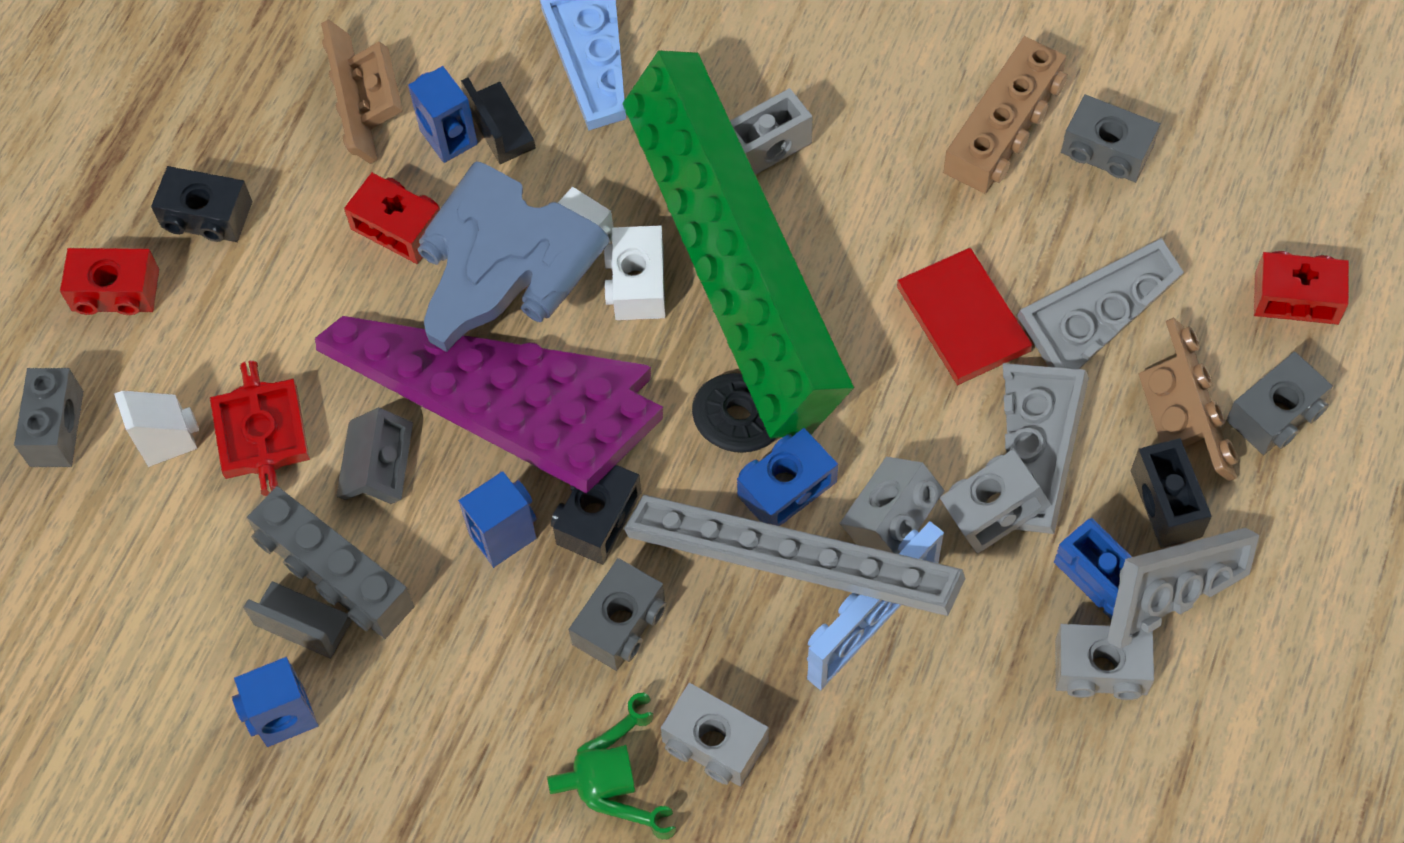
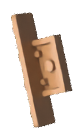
M328 19L321 23L324 35L322 44L325 52L328 54L330 63L329 77L336 91L338 101L336 102V110L341 117L344 129L343 142L352 155H357L371 164L378 160L371 129L403 112L389 48L379 41L355 55L350 35Z
M1173 317L1166 321V325L1177 357L1138 373L1160 443L1181 438L1183 446L1186 447L1205 439L1215 471L1227 481L1237 479L1233 465L1238 463V457L1229 439H1224L1220 427L1225 425L1223 413L1217 402L1211 401L1208 388L1212 387V380L1204 364H1199L1195 351L1200 349L1198 339L1190 326L1185 328Z

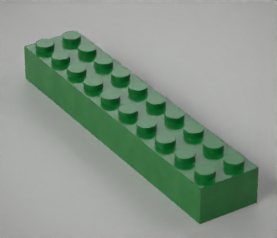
M658 50L623 101L625 113L631 122L639 144L653 172V176L657 181L668 210L672 215L682 242L687 249L697 276L703 285L712 310L718 319L727 344L733 353L769 437L783 438L788 434L794 436L803 428L812 435L854 389L853 383L699 53Z

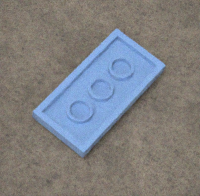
M929 521L920 532L914 529L903 539L898 547L899 554L938 563L944 532ZM856 593L850 594L838 610L840 616L830 626L826 623L822 624L808 641L810 647L807 657V680L821 691L901 605Z

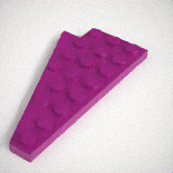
M348 316L340 317L315 337L316 351L585 493L589 492L663 419V406L637 394L651 380V367L644 364L545 349L535 343L521 345L465 335L458 339L446 352L429 342L425 329Z

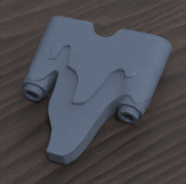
M474 162L419 239L420 246L418 252L428 262L438 265L441 260L447 259L443 276L429 302L424 318L425 332L429 342L448 352L454 343L466 332L488 323L502 314L515 297L527 286L528 288L522 297L524 302L521 306L522 311L536 322H542L544 318H550L609 244L608 235L591 220L559 203L552 202L541 208L528 206L526 201L522 199L523 186L520 182L482 162Z

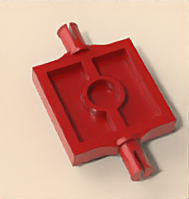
M250 360L248 361L249 368L246 362L240 364L243 386H240L231 393L210 397L223 476L225 479L251 473L258 474L261 494L268 496L270 493L269 486L271 491L278 486L275 470L286 465L308 461L310 456L297 385L294 378L275 383L260 382L258 363Z

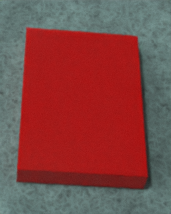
M971 247L897 280L899 292L957 386L1003 365V363H1008L1031 352L1032 343Z

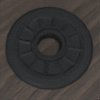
M727 373L716 376L703 384L696 393L692 404L693 420L701 435L713 445L731 452L746 453L763 449L776 440V438L769 437L741 373ZM731 406H742L749 411L750 416L746 419H735L728 413L727 409Z

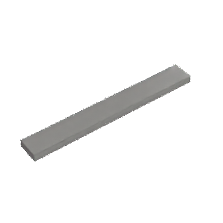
M644 494L624 528L629 538L945 616L949 615L966 579L963 569Z

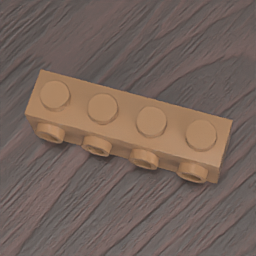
M1024 36L946 150L943 173L984 194L988 192L994 181L1000 183L1009 169V158L1013 152L1019 154L1026 145L1030 135L1028 130L1033 123L1040 124L1049 106L1047 101L1052 94L1058 96L1062 91L1068 74L1064 73L1067 56Z

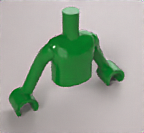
M637 693L628 701L629 714L602 735L578 747L577 755L574 758L573 771L547 776L550 794H556L577 789L580 799L590 809L602 814L651 827L653 834L657 838L668 840L675 835L676 827L659 828L656 823L660 818L671 816L673 814L671 808L659 806L652 812L620 802L607 800L617 795L636 792L627 745L607 748L612 746L635 725L647 726L654 719V714L651 712L644 714L635 712L638 706L648 704L651 701L646 693Z

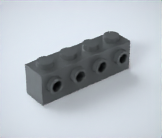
M276 486L247 516L254 530L251 538L260 548L269 554L273 551L284 559V565L298 578L303 579L306 576L316 584L315 589L329 603L335 605L339 602L349 610L348 616L363 630L368 631L371 628L386 639L415 607L405 585L280 487Z

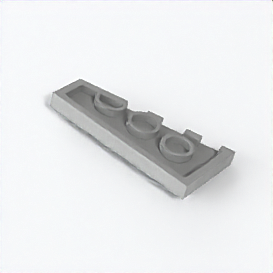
M1160 238L1021 309L1017 317L1048 367L1080 369L1171 287L1184 272L1163 239Z
M1003 363L1006 393L1004 395V412L1007 423L1005 450L1007 453L1012 449L1016 451L1052 505L1015 530L1055 534L1089 377L1086 370Z
M1242 528L1125 559L1124 566L1120 572V584L1107 642L1122 649L1132 643V634L1137 631L1143 630L1146 633H1150L1161 626L1162 617L1170 612L1175 611L1181 615L1193 608V604L1200 595L1205 594L1212 597L1250 575L1259 534L1247 528Z

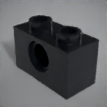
M167 166L151 208L160 227L170 233L180 235L185 232L201 235L214 242L227 240L238 243L253 201L244 180Z
M1181 438L1139 448L1131 468V474L1160 548L1203 537L1212 515Z
M615 465L587 493L571 485L572 493L566 504L560 503L557 506L551 520L556 545L604 565L642 493L640 475L618 465ZM593 503L604 506L601 511L596 513L584 511L585 507Z

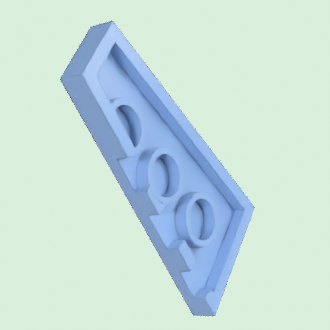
M540 0L543 15L588 131L625 120L626 113L622 104L625 99L616 0Z

